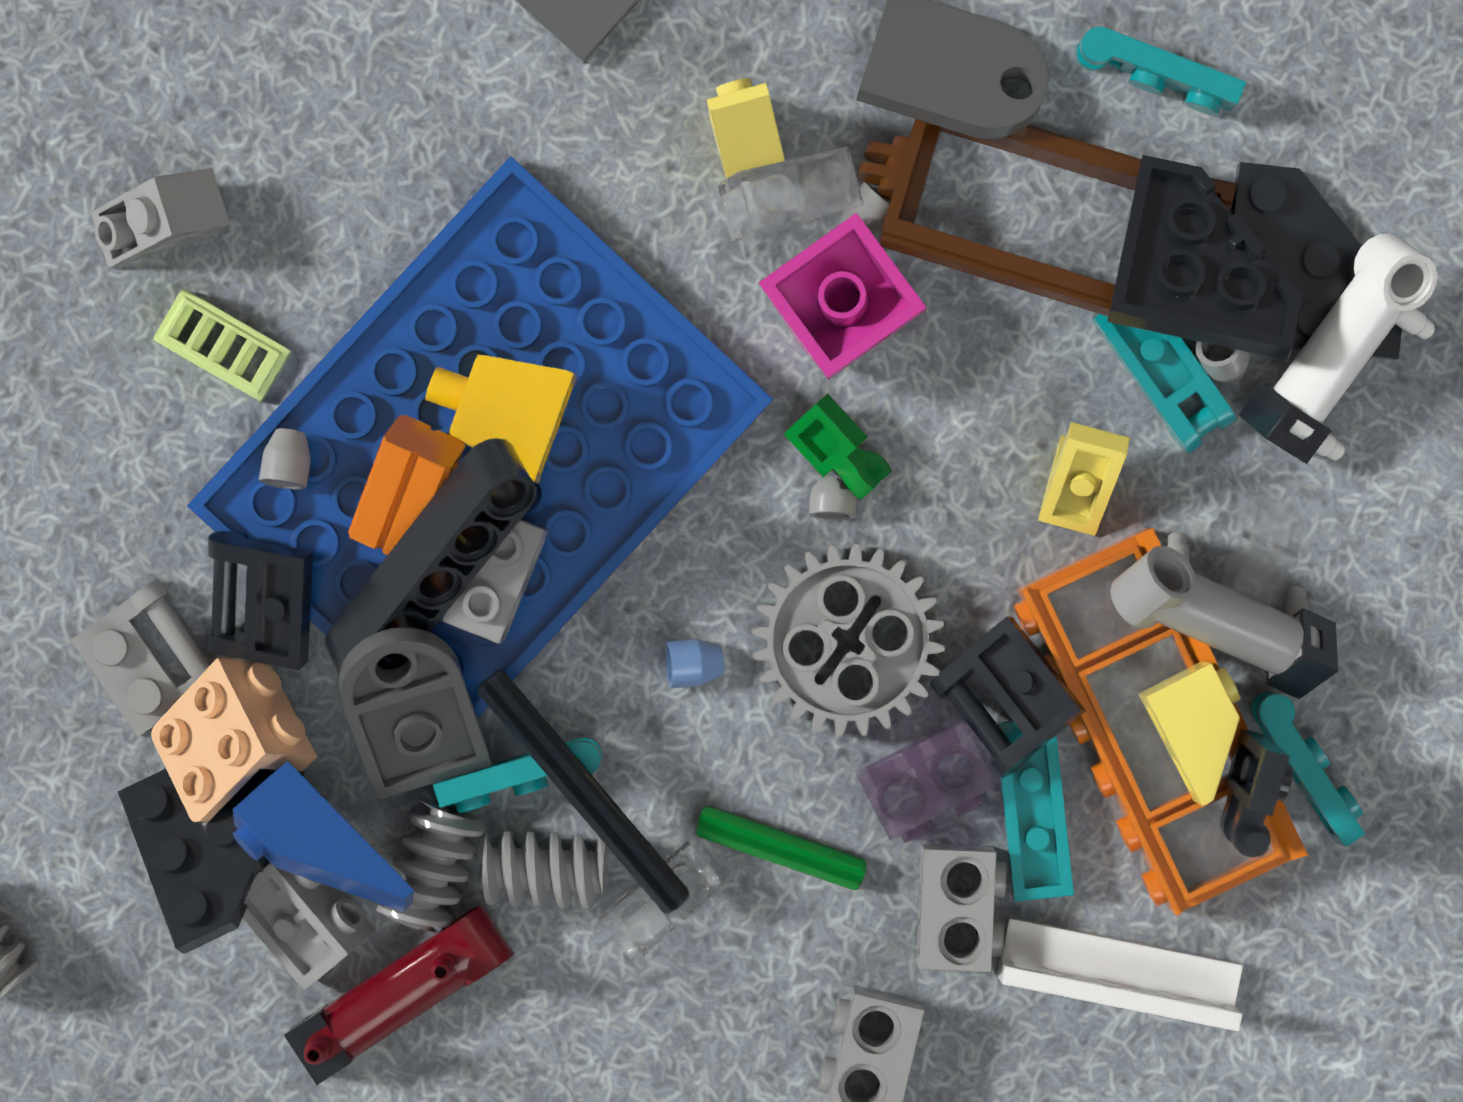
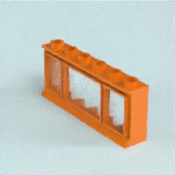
M1144 528L1017 588L1022 601L1013 605L1026 635L1031 637L1038 633L1048 654L1044 656L1086 710L1069 727L1078 744L1081 745L1089 741L1099 763L1090 766L1091 773L1105 799L1115 795L1124 814V817L1115 820V823L1129 852L1132 853L1138 849L1142 852L1150 870L1142 873L1141 878L1154 905L1157 907L1166 903L1168 909L1175 916L1182 914L1181 912L1288 861L1308 856V853L1282 801L1277 800L1272 816H1265L1263 824L1270 832L1271 841L1268 851L1262 856L1246 857L1242 855L1221 831L1220 819L1229 792L1225 787V782L1241 728L1249 730L1236 702L1233 703V706L1240 719L1214 800L1201 806L1193 801L1140 699L1139 693L1201 661L1212 663L1215 671L1220 669L1209 645L1159 623L1145 629L1135 627L1117 612L1111 599L1110 589L1112 582L1152 548L1161 546L1154 528Z

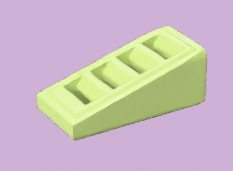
M186 289L180 291L153 338L154 341L260 402H263L292 352ZM194 310H197L203 315L187 343H184L178 337ZM218 322L225 326L209 355L206 356L199 351L214 325ZM239 334L247 340L230 369L221 365ZM260 346L267 350L268 353L250 382L242 377Z

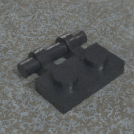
M1241 728L1225 782V787L1229 792L1220 819V828L1223 835L1242 855L1246 857H1259L1268 851L1271 841L1270 832L1263 824L1265 816L1273 815L1277 800L1283 802L1286 799L1292 783L1293 767L1288 765L1290 756L1265 734Z

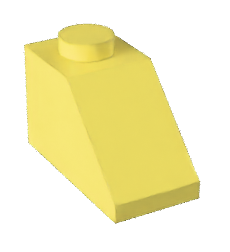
M1201 661L1138 695L1193 801L1204 806L1214 800L1240 719L1233 703L1241 700L1232 678L1224 667L1215 671L1212 663Z

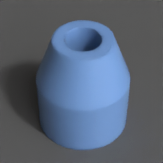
M699 639L666 642V668L670 688L702 686L723 676L724 657L721 646Z

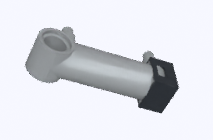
M1176 531L1168 536V546L1161 545L1152 548L1120 574L1111 584V599L1117 612L1133 626L1145 629L1159 623L1265 670L1266 685L1297 699H1301L1338 672L1336 623L1309 611V603L1306 600V592L1303 588L1294 586L1287 591L1285 613L1195 573L1190 565V549L1187 546V536L1182 532Z

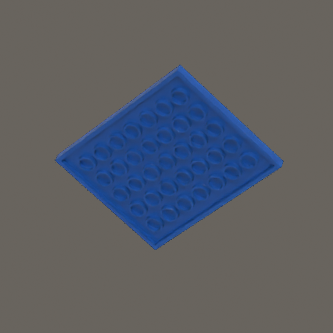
M512 156L504 162L187 505L214 532L232 531L242 534L245 539L313 551L310 621L327 635L332 625L387 557L381 548L373 549L351 539L348 534L384 435L398 416L405 414L429 425L433 431L440 430L449 434L456 411L425 400L428 385L436 367L439 366L469 377L475 359L479 354L563 369L574 373L577 379L539 483L533 482L537 489L536 499L521 518L524 521L549 530V533L505 642L498 644L443 622L444 616L430 632L443 639L454 651L477 718L489 707L478 694L477 689L479 685L498 670L505 671L513 681L773 401L772 397ZM278 428L293 429L306 434L311 463L307 488L304 490L277 488L259 482L263 451ZM464 444L466 447L464 449L460 462L466 456V454L472 449L470 446Z

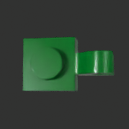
M828 393L784 433L786 438L822 477H825L834 469L844 481L847 489L859 500H862L879 482L892 472L889 464L882 456L872 451H864L858 447L868 438L867 435Z

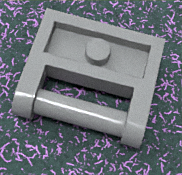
M159 579L137 591L127 601L70 640L137 737H141L152 730L161 717L211 665L165 599L169 593ZM144 612L148 614L191 676L180 687L133 621Z

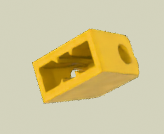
M478 354L469 377L437 366L428 385L425 400L456 411L449 435L462 440L464 444L471 448L484 440L493 438L505 439L510 442L532 481L539 483L577 376L563 369Z

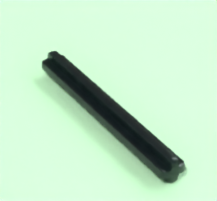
M502 670L495 671L487 677L477 689L480 697L655 904L666 914L682 906L689 897L688 888L511 678Z

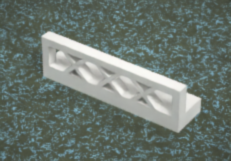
M1009 916L1007 918L1003 954L999 958L996 973L1001 984L1239 1031L1242 1013L1235 1007L1243 965L1239 962Z

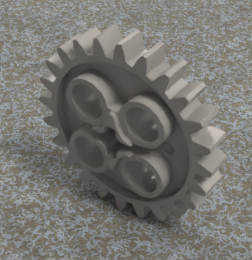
M832 544L828 545L827 562L822 564L818 562L810 551L806 552L805 562L807 571L801 574L787 564L784 569L791 583L786 588L771 582L768 584V588L778 599L775 606L768 604L757 605L756 609L770 620L768 626L752 628V635L767 640V647L752 653L754 660L770 661L772 666L759 677L761 683H770L778 680L781 687L773 696L772 701L778 704L791 697L795 704L790 718L794 721L807 710L812 712V730L818 732L827 718L834 720L837 737L843 736L848 721H855L861 735L867 736L869 718L875 716L886 729L891 728L888 710L896 707L900 712L909 716L912 714V711L905 697L910 692L927 698L929 695L926 689L918 682L921 674L939 676L940 671L926 662L928 654H937L945 651V646L929 640V633L944 627V622L936 619H926L924 612L936 604L937 600L935 597L917 599L915 593L924 581L921 576L912 578L907 582L900 579L905 568V561L899 560L889 570L883 568L884 550L878 548L869 562L862 561L860 545L853 544L848 559L841 560L838 550ZM837 581L850 583L857 593L855 608L845 615L830 613L823 602L826 588ZM873 595L879 596L881 599L880 605L864 624L857 636L864 644L862 649L858 653L853 650H847L825 683L817 684L815 682L816 674L838 645L837 640L832 636L833 631L838 626L844 630L851 628L868 600ZM885 616L898 617L906 628V636L903 642L894 649L880 648L873 639L875 623ZM803 630H811L817 633L823 641L821 656L815 662L809 664L795 661L789 652L791 638ZM851 665L866 667L872 677L869 691L858 698H850L844 695L838 687L840 673Z

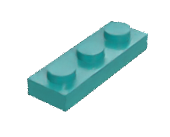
M1013 720L996 722L1012 743L1023 735ZM1056 735L1034 753L1017 771L1006 778H1002L999 775L1012 898L1014 902L1074 896Z

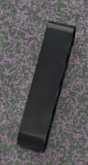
M499 438L487 439L476 444L466 454L329 629L325 637V646L338 675L348 653L362 640L375 633L393 628H416L431 632L532 506L536 499L537 489L510 442ZM398 653L388 654L382 657L377 662V665L383 669H396L405 664L408 657Z

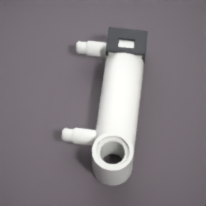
M1390 233L1376 235L1360 248L1354 262L1355 277L1274 387L1263 381L1239 413V416L1265 439L1305 464H1308L1315 453L1327 456L1331 460H1338L1344 455V445L1337 441L1334 435L1330 434L1332 430L1323 421L1392 327L1396 324L1409 334L1417 335L1421 339L1430 338L1435 331L1434 324L1426 319L1425 314L1416 308L1422 306L1431 297L1436 288L1438 278L1436 265L1429 257L1396 235Z

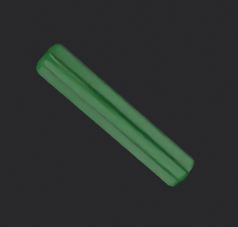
M704 806L695 828V834L700 838L850 890H858L867 870V863L863 858L712 806Z

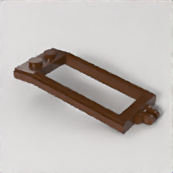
M915 119L910 137L895 136L892 144L878 141L867 143L864 157L871 162L861 163L857 176L865 183L879 186L878 194L891 200L880 238L883 248L1108 316L1115 286L1113 284L914 224L941 131L1131 190L1135 189L1141 159L1032 125H1027L1019 132L1007 137L983 139ZM1211 178L1216 185L1214 192L1231 212L1237 183Z

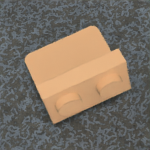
M217 658L152 729L153 743L193 822L210 821L259 769L277 770L288 761L297 771H304L317 758L306 735L304 724L296 716L282 689L280 677L269 664Z

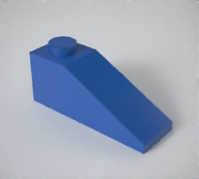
M288 761L233 809L234 825L238 828L233 833V836L238 844L254 860L258 861L264 855L275 868L404 912L412 905L414 889Z

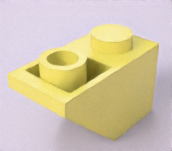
M745 78L718 86L716 88L718 96L707 99V105L727 184L785 169V159L766 83L753 86L751 78Z

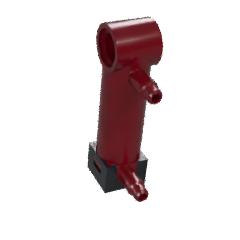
M481 903L455 919L450 926L442 928L432 937L330 1004L322 1006L293 1025L285 1033L284 1037L317 1086L352 1063L357 1056L450 995L493 971L515 953Z

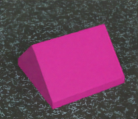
M857 213L758 282L798 344L828 380L927 310V307Z

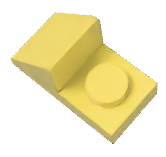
M1071 422L1067 435L1060 436L1038 521L1095 536L1126 459L1130 438Z

